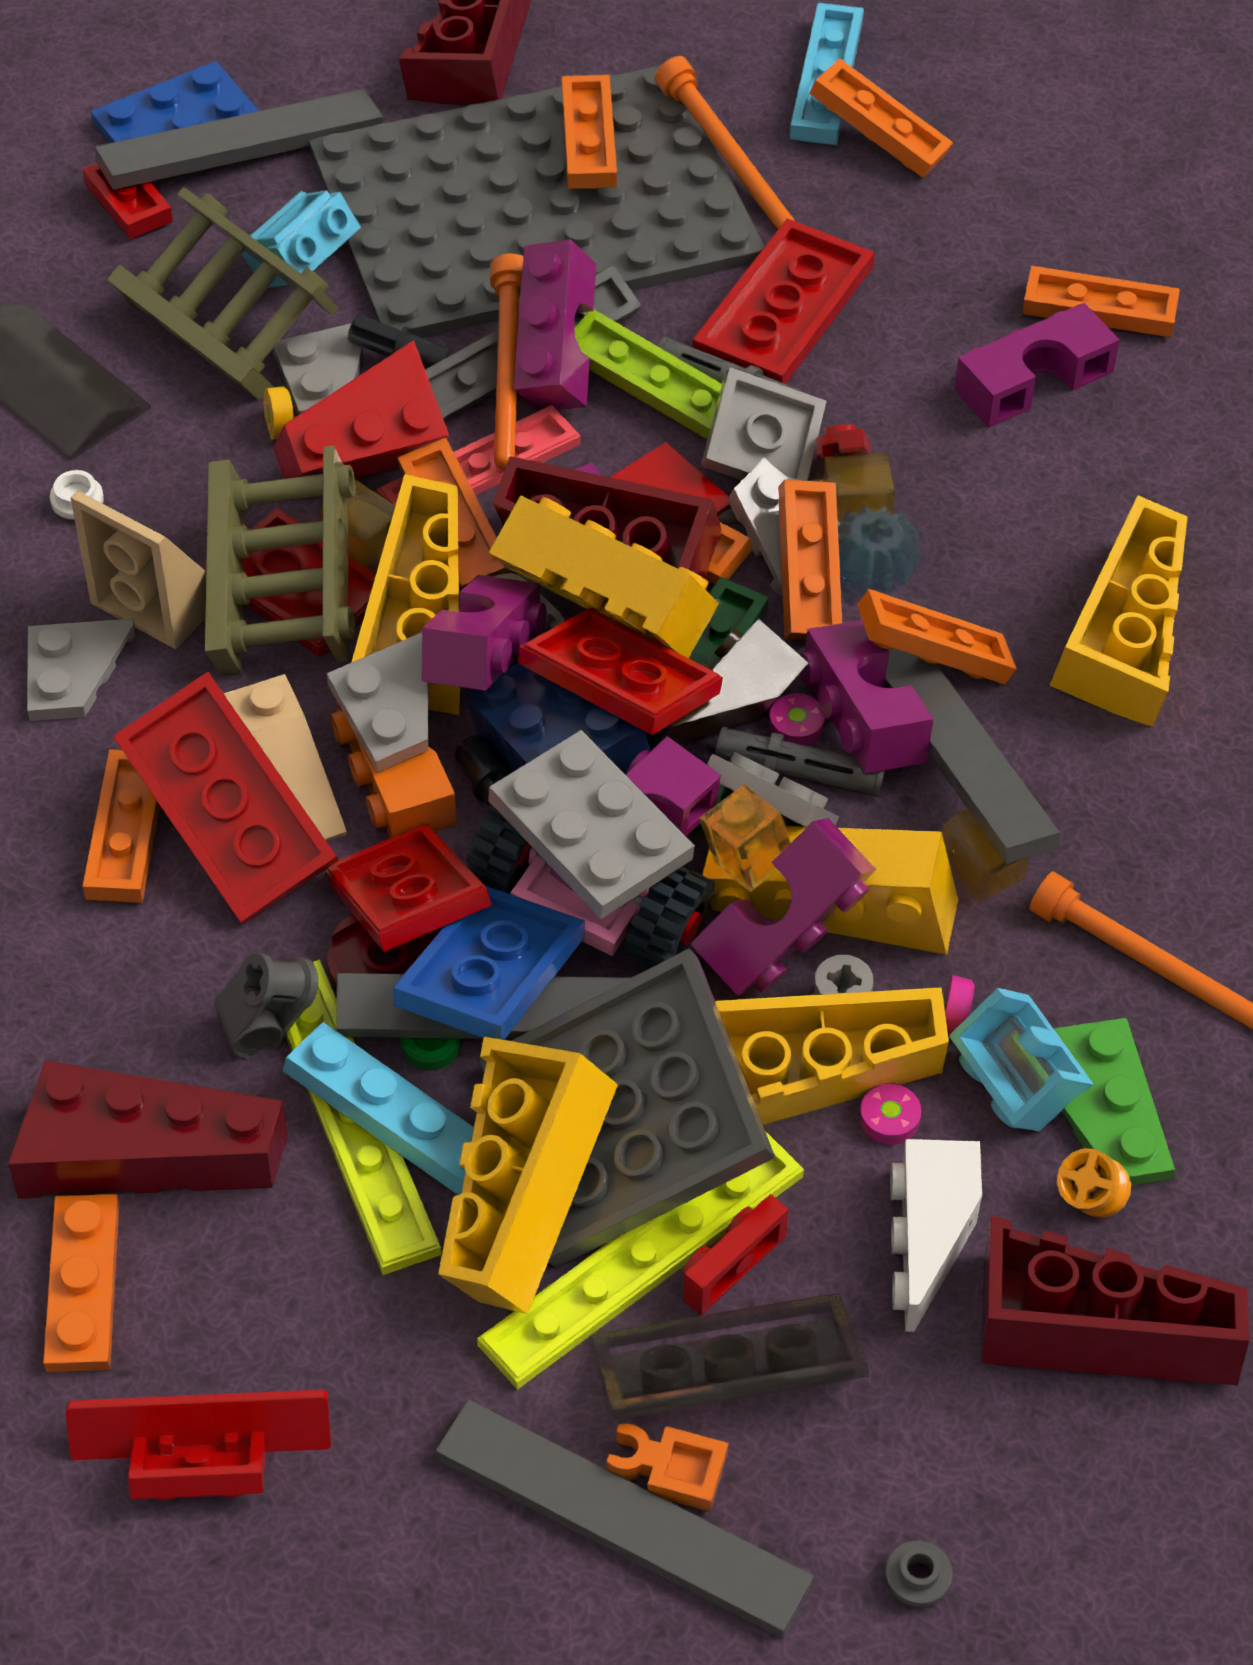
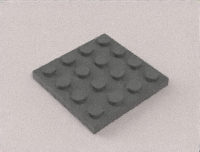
M689 948L511 1040L513 1042L581 1053L618 1084L548 1261L555 1268L775 1158L699 959ZM479 1057L483 1071L485 1072L486 1061Z

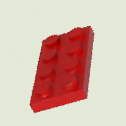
M787 218L693 338L692 348L712 354L715 357L746 369L749 366H755L763 370L764 376L786 384L872 270L875 252Z
M206 672L113 736L242 925L259 916L339 861L332 848L209 672Z

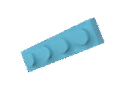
M818 3L792 116L790 140L837 145L843 118L830 111L823 103L810 95L809 92L815 80L839 58L853 68L863 23L864 8Z
M324 1022L286 1057L283 1068L284 1073L457 1195L462 1193L465 1169L459 1166L463 1143L472 1141L474 1130L472 1125Z

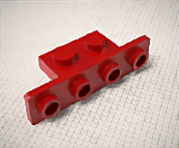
M325 1390L72 1400L67 1403L65 1411L70 1458L73 1461L131 1458L128 1475L130 1500H172L177 1497H238L245 1494H263L266 1452L326 1450L331 1447L328 1392Z

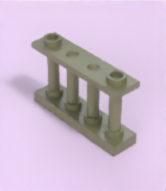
M183 186L177 195L195 212L191 219L147 272L141 270L137 276H134L119 264L107 280L134 305L260 401L264 398L265 388H273L260 374L265 367L262 361L308 305L314 302L332 317L339 308L325 294L330 286L315 272L306 267L302 273H299L225 218L229 211L215 198L206 192L201 198H198ZM212 226L228 239L179 298L174 295L168 302L161 296L165 291L162 285ZM244 251L261 263L213 323L207 321L201 327L194 322V319L198 316L195 310ZM277 276L294 287L295 290L246 349L241 346L235 353L227 347L231 342V339L228 337Z
M334 445L323 447V474L249 484L246 479H240L230 459L209 462L205 653L219 674H242V653H247L250 646L322 637L337 662L348 661V640L355 639L356 635L353 610L348 606V498L355 497L356 485L352 467L350 465L344 466ZM323 496V520L252 530H248L245 526V511H250L252 505ZM323 542L322 568L247 577L244 572V558L250 557L252 551ZM323 590V615L249 625L243 620V605H248L252 598Z

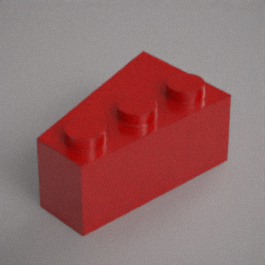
M414 340L284 424L273 446V451L284 479L323 474V447L334 445L344 466L350 465L354 478L358 479L399 468L397 457L446 437L448 439V430Z

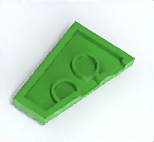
M1127 1018L1053 1028L1094 1084L1091 1088L1076 1096L1061 1111L1073 1127V1133L1083 1147L1096 1149L1120 1163L1128 1172L1131 1185L1173 1179L1175 1168ZM1011 1034L1009 1045L1020 1060L1023 1059L1038 1079V1085L1042 1088L1045 1085L1044 1081L1049 1077L1048 1073L1038 1059L1026 1052L1019 1044L1018 1038L1020 1034Z

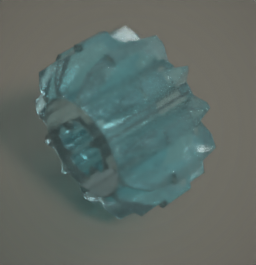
M863 504L858 514L844 513L843 519L840 521V525H838L840 572H842L845 586L860 579L864 593L871 588L872 583H879V587L886 594L892 587L893 581L906 586L911 572L916 571V566L919 565L921 550L919 549L920 536L918 534V526L908 524L905 512L891 515L886 504L880 511H871Z

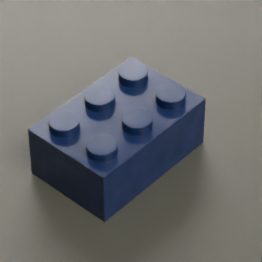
M518 663L508 668L506 673H502L486 691L472 689L464 694L479 735L488 741L489 747L502 765L508 766L513 772L580 730L625 775L630 764L643 750L651 752L645 731Z

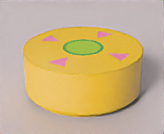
M284 386L265 388L264 415L271 440H277L284 424L294 418L291 397L288 389Z

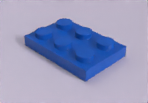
M214 61L122 99L115 100L90 111L92 123L109 143L258 112L259 110L220 64Z
M486 886L492 905L444 926L393 987V1006L481 1038L490 1037L505 1040L583 941L585 920Z

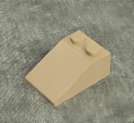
M79 491L75 492L70 498L91 604L118 619L133 618L135 628L177 649L205 620L206 571L165 536Z
M283 674L224 693L325 840L328 842L346 836L347 831L305 715L286 675Z

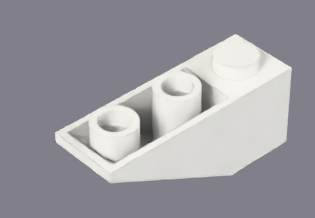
M906 1139L902 1163H891L890 1198L891 1200H902V1217L892 1218L891 1252L892 1254L903 1255L904 1272L893 1273L892 1306L893 1310H904L905 1332H915L977 1224L982 1198L980 1141Z

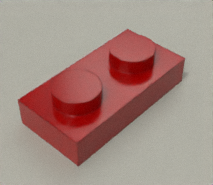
M97 163L82 168L84 184L129 240L173 222L171 206L151 182L113 190Z
M771 1194L754 1209L750 1206L742 1209L733 1218L727 1228L726 1235L712 1248L709 1246L701 1247L688 1260L683 1270V1301L702 1316L786 1238L789 1209Z

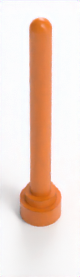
M676 56L664 62L656 71L654 80L665 96L668 98L673 97L674 100L683 102L777 230L787 218L795 221L698 92L697 73L687 59L683 56Z
M513 253L501 254L495 257L490 264V285L495 290L496 295L499 296L494 463L503 470L506 468L509 457H515L517 392L513 389L523 256Z
M1050 872L1043 880L1031 901L1029 911L1049 923L1053 918L1062 924L1069 920L1253 1030L1252 1002L1080 901L1081 894L1073 890L1074 883L1056 872Z

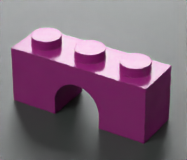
M571 239L524 245L513 390L537 410H542L550 405H553L557 410L587 407L590 359L578 346L575 336L574 318L575 313L593 311L596 263Z
M1082 303L1068 310L1056 312L1045 320L1024 329L1015 330L999 340L980 348L971 349L966 354L959 356L954 390L986 426L990 428L1031 409L1036 379L1033 373L1044 372L1053 374L1062 379L1072 391L1114 373L1120 339L1085 303Z
M477 575L460 591V612L440 610L422 627L421 681L486 691L502 673L507 672L509 666L519 656L520 646L543 633L546 624L547 608L545 603L540 602V583Z
M862 620L807 629L805 651L800 653V656L808 664L799 673L805 685H810L819 700L823 716L826 719H831L840 734L844 750L847 753H852L864 774L927 763L934 719L912 685L884 688L889 650L881 648L869 640Z
M668 736L651 752L643 750L639 753L628 768L626 776L685 836L716 808L721 775ZM551 867L550 874L572 890Z
M829 818L812 821L771 862L788 881L792 895L790 908L780 921L765 917L748 899L730 903L690 943L737 996L750 992L755 988L761 994L770 989L787 972L782 962L796 948L802 954L808 951L827 933L828 928L823 922L837 908L843 913L847 912L870 890L864 881L876 871V868Z

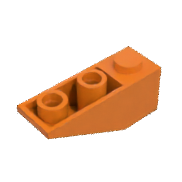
M336 700L337 712L330 713L332 730L339 746L348 743L351 748L352 754H348L347 757L351 775L356 786L367 785L371 795L366 796V805L374 828L385 827L389 838H392L423 824H428L434 832L457 825L455 793L436 751L428 747L427 751L377 773Z

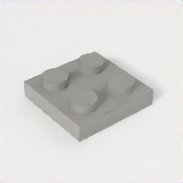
M729 367L723 377L701 467L743 480L765 458L790 480L807 481L815 451V439L819 435L827 401Z
M736 752L733 753L730 761L712 754L707 763L710 768L721 775L720 784L807 827L812 821L829 818L836 825L840 817L824 809L829 798L786 777H783L778 786L775 783L780 775L779 773Z

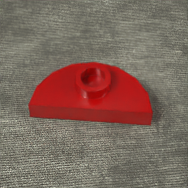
M845 424L825 427V435L815 439L816 458L819 461L831 462L834 460V453H845L847 459L852 462L869 461V458H871V441L864 429H856V425Z

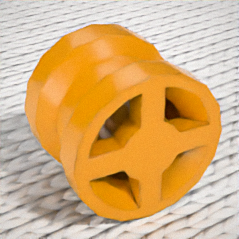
M1083 1148L1072 1152L1063 1160L1058 1170L1057 1186L1060 1195L1069 1205L1091 1217L1107 1218L1116 1215L1125 1207L1130 1197L1131 1181L1128 1172L1120 1163L1096 1149ZM1098 1188L1104 1189L1100 1190L1096 1194H1093V1196L1091 1195V1192L1095 1191Z

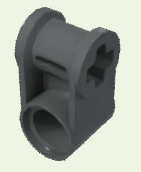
M252 953L244 959L239 971L226 988L217 995L214 1001L216 1012L232 1052L237 1058L248 1059V1053L268 1046L271 1051L278 1048L286 1033L304 1010L312 1005L318 989V974L312 960L306 957H294L288 962L274 961L264 953Z

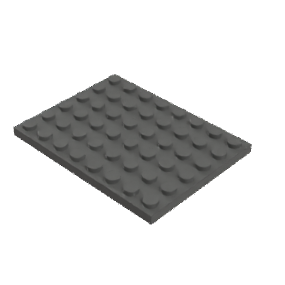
M660 66L610 76L617 166V187L568 189L562 86L433 114H424L390 123H381L342 133H333L309 140V151L325 191L327 190L329 194L340 192L361 227L346 241V245L376 321L402 330L403 326L409 327V333L421 338L498 321L499 296L496 295L495 290L490 285L491 261L495 257L507 253L518 254L524 257V245L571 239L596 263V274L614 265L631 291L750 265L765 246L712 141L683 102L676 101L673 97H666L656 84L654 77Z

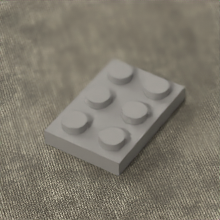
M582 730L489 787L488 801L600 919L693 859L695 846Z

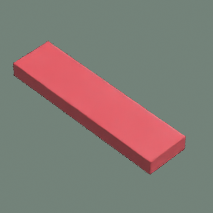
M553 405L516 422L515 457L544 463L581 445L580 435ZM495 432L454 451L475 496L500 484L504 470L498 468L494 463ZM404 476L376 489L377 498L392 516Z

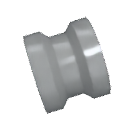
M851 955L829 957L818 966L815 972L813 995L873 991V973L869 966L861 959Z

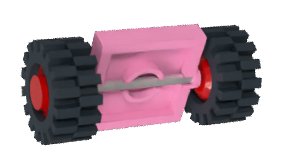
M492 804L488 808L489 814L486 818L483 817L479 824V827H481L479 833L474 835L471 845L474 847L467 854L466 861L468 864L466 866L485 886L585 920V932L582 942L611 956L614 955L626 937L628 942L624 946L625 955L650 968L691 947L690 943L695 939L697 932L701 931L703 927L704 916L709 913L711 907L709 903L715 894L714 888L716 884L713 880L682 866L600 919L575 892L550 874L551 866Z

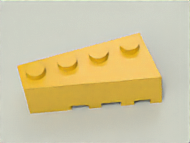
M404 474L352 662L421 633L422 627L440 610L459 612L458 486ZM428 682V710L459 715L460 687Z
M523 496L519 497L489 551L491 556L509 570L535 583H540V586L585 609L591 607L687 658L690 657L719 605L705 590L709 584L707 580L680 566L678 569L663 562L660 556L639 544L633 543L630 547L615 540L616 535L591 520H587L586 524L583 525L570 519L571 512L546 497H542L539 504Z
M1137 496L1064 648L1049 686L1113 714L1151 727L1153 726L1169 690L1170 676H1168L1169 661L1173 654L1174 636L1172 634L1174 616L1178 608L1179 594L1177 589L1179 575L1182 571L1187 516Z
M716 823L702 873L703 876L713 880L716 884L714 888L715 894L710 902L712 910L722 912L730 903L748 899L762 915L769 919L780 921L790 908L792 895L788 881L771 862L806 827ZM838 828L876 868V871L864 881L870 890L856 905L845 913L837 908L823 922L828 928L827 932L947 955L958 896L942 832Z
M942 987L715 1001L763 1125L863 1097L869 1090L878 1085H903L940 1074L943 1070L949 1040Z
M484 1037L480 1057L486 1061L483 1083L474 1085L470 1106L477 1113L472 1141L463 1143L459 1166L465 1169L462 1193L453 1197L438 1274L479 1303L528 1314L618 1084L581 1053Z

